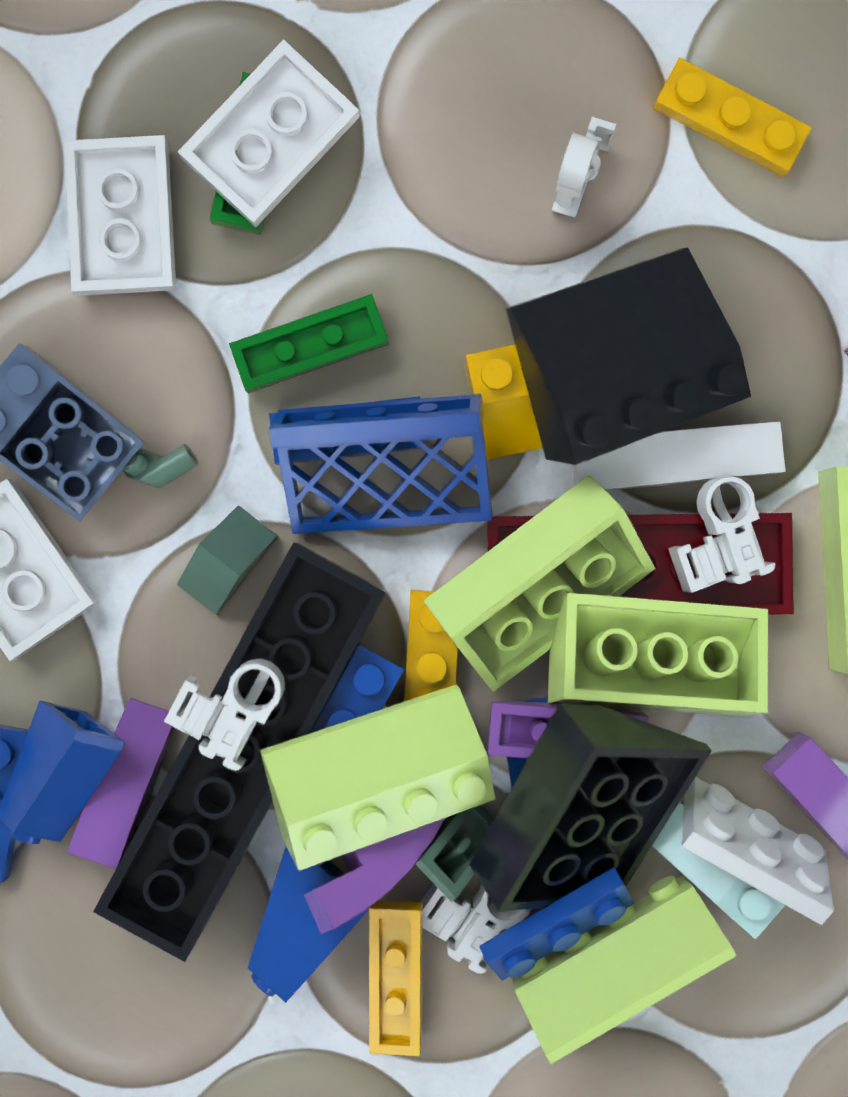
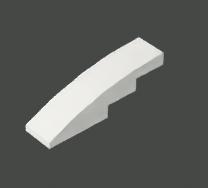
M781 422L659 432L583 463L573 465L575 485L590 475L604 490L662 486L675 483L708 481L719 477H743L786 472Z

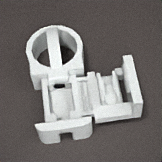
M592 117L586 136L573 132L559 172L556 186L557 193L551 211L576 218L588 181L598 175L601 166L600 157L597 155L599 149L606 152L609 151L616 124Z
M732 476L713 478L706 482L698 493L697 509L704 520L708 534L719 536L714 538L706 536L703 538L705 544L691 549L690 544L668 548L684 592L693 593L724 580L730 583L742 584L750 581L751 576H763L775 569L774 562L764 561L751 523L760 518L755 506L754 493L749 484L740 478ZM723 483L734 487L740 497L739 511L733 519L729 515L722 499L720 485ZM711 499L718 517L712 511ZM687 553H688L689 558H690V561H691V563H692V566H693L695 575L697 576L696 578H694V575H693V572H692V569H691V566H690L688 557H687V555H686ZM731 571H732V574H731V575L725 576V574H726L727 572H731Z
M253 659L242 664L230 678L228 690L222 701H220L222 697L217 694L214 698H209L201 694L200 691H197L200 686L196 684L198 678L190 675L184 681L164 722L198 740L201 739L202 735L208 736L209 739L204 738L199 744L200 753L210 759H213L215 755L225 759L223 766L231 770L241 769L247 759L241 757L240 754L257 721L263 725L265 724L272 710L281 700L285 689L284 676L280 669L272 662L264 659ZM251 669L261 670L249 694L244 699L239 692V678ZM271 676L275 687L272 700L266 705H255L268 678ZM237 714L245 716L246 719L239 717Z
M434 883L420 901L423 902V928L446 942L447 952L451 958L457 962H460L462 958L466 959L469 969L478 974H483L487 971L484 956L479 946L502 933L504 929L507 930L521 922L528 916L531 910L498 911L492 900L489 904V895L482 884L472 899L474 908L471 907V902L467 899L462 904L459 900L450 901ZM443 896V899L441 900L439 905L436 907L432 915L429 916V913L434 908L440 897Z

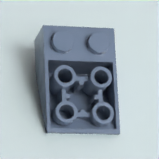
M18 343L0 366V461L80 522L145 442L29 346Z

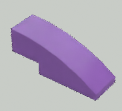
M133 698L129 699L114 734L125 741L123 748L84 806L67 853L114 869L117 868L135 835L141 814L147 808L174 730L173 726L164 722L169 713L168 710Z
M798 732L762 767L785 790L797 807L848 859V778L811 737Z
M445 818L342 855L349 873L304 894L320 933L333 930L359 915L389 892L415 865L434 839Z

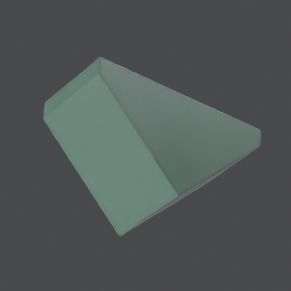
M238 505L199 543L177 585L215 615H218L275 542L278 535Z
M482 805L445 818L434 839L415 863L450 901L457 899L475 873L469 864L494 821V818Z

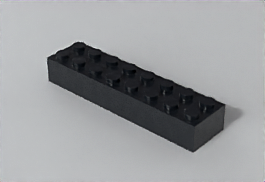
M293 542L209 697L214 698L217 694L222 697L220 700L222 701L228 690L230 678L236 670L249 660L264 659L276 665L284 676L285 689L281 700L274 707L264 725L257 721L240 754L241 757L247 760L239 770L234 771L223 766L225 759L215 755L213 759H210L200 753L199 744L204 738L209 739L208 736L202 735L200 740L190 735L187 737L93 913L186 962L273 803L260 750L311 732L387 592L385 589L300 543ZM251 669L239 678V692L244 699L249 694L261 670ZM271 676L268 678L255 705H266L272 700L275 687ZM237 714L239 717L246 719L245 716Z

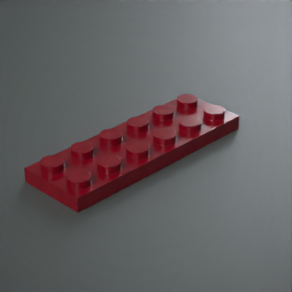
M733 513V514H729V515H730L731 518L733 519V518L736 516L737 513ZM758 513L760 519L751 522L764 561L775 563V569L772 572L763 576H751L750 581L742 584L730 583L724 580L693 593L682 590L668 548L690 544L691 549L705 544L704 537L712 536L714 538L719 535L708 534L700 514L627 515L656 569L619 597L768 609V615L794 614L792 513ZM492 516V521H487V552L534 516ZM687 553L686 555H687V557H688V560H689V563H690V566H691V569H692L694 578H696L697 576L695 575V572H694L692 563H691L690 558H689V555H688V553ZM731 571V572H727V573L725 574V576L731 575V574H732V571Z

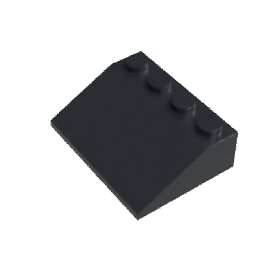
M688 247L674 250L506 308L546 460L577 465L751 397L741 347Z
M559 703L469 865L498 911L545 908L612 868H615L626 887L712 750L706 743L600 705Z

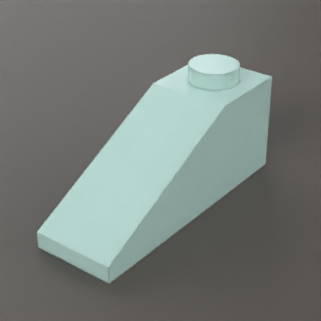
M679 802L652 846L720 909L756 939L784 908L785 904L682 847L684 806Z

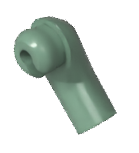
M183 444L164 457L144 449H139L123 468V471L128 478L134 481L160 488L196 467L198 461L186 444Z

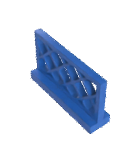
M482 394L278 410L269 427L272 448H277L292 534L492 521L493 513L483 427ZM473 437L474 453L462 466L440 450L450 438ZM429 439H438L434 444L429 441ZM412 441L426 452L412 469H409L389 453L398 442ZM377 443H386V444H385V446L382 448V447H380ZM361 445L375 457L360 473L338 457L346 446ZM336 446V448L333 451H330L328 448H326ZM310 449L325 461L310 477L294 465L291 450ZM432 458L454 473L440 491L418 475ZM381 461L403 477L402 481L390 494L368 479V476ZM330 465L353 481L340 498L317 482ZM474 465H476L477 477L469 472ZM463 480L479 493L480 506L459 507L446 496ZM297 481L303 485L300 491H298ZM410 483L432 499L423 510L410 511L396 500ZM359 487L381 502L380 506L373 513L360 514L346 503ZM309 490L332 506L325 516L303 518L300 501ZM438 505L443 507L441 509H435ZM389 508V509L392 510L393 512H385V511Z

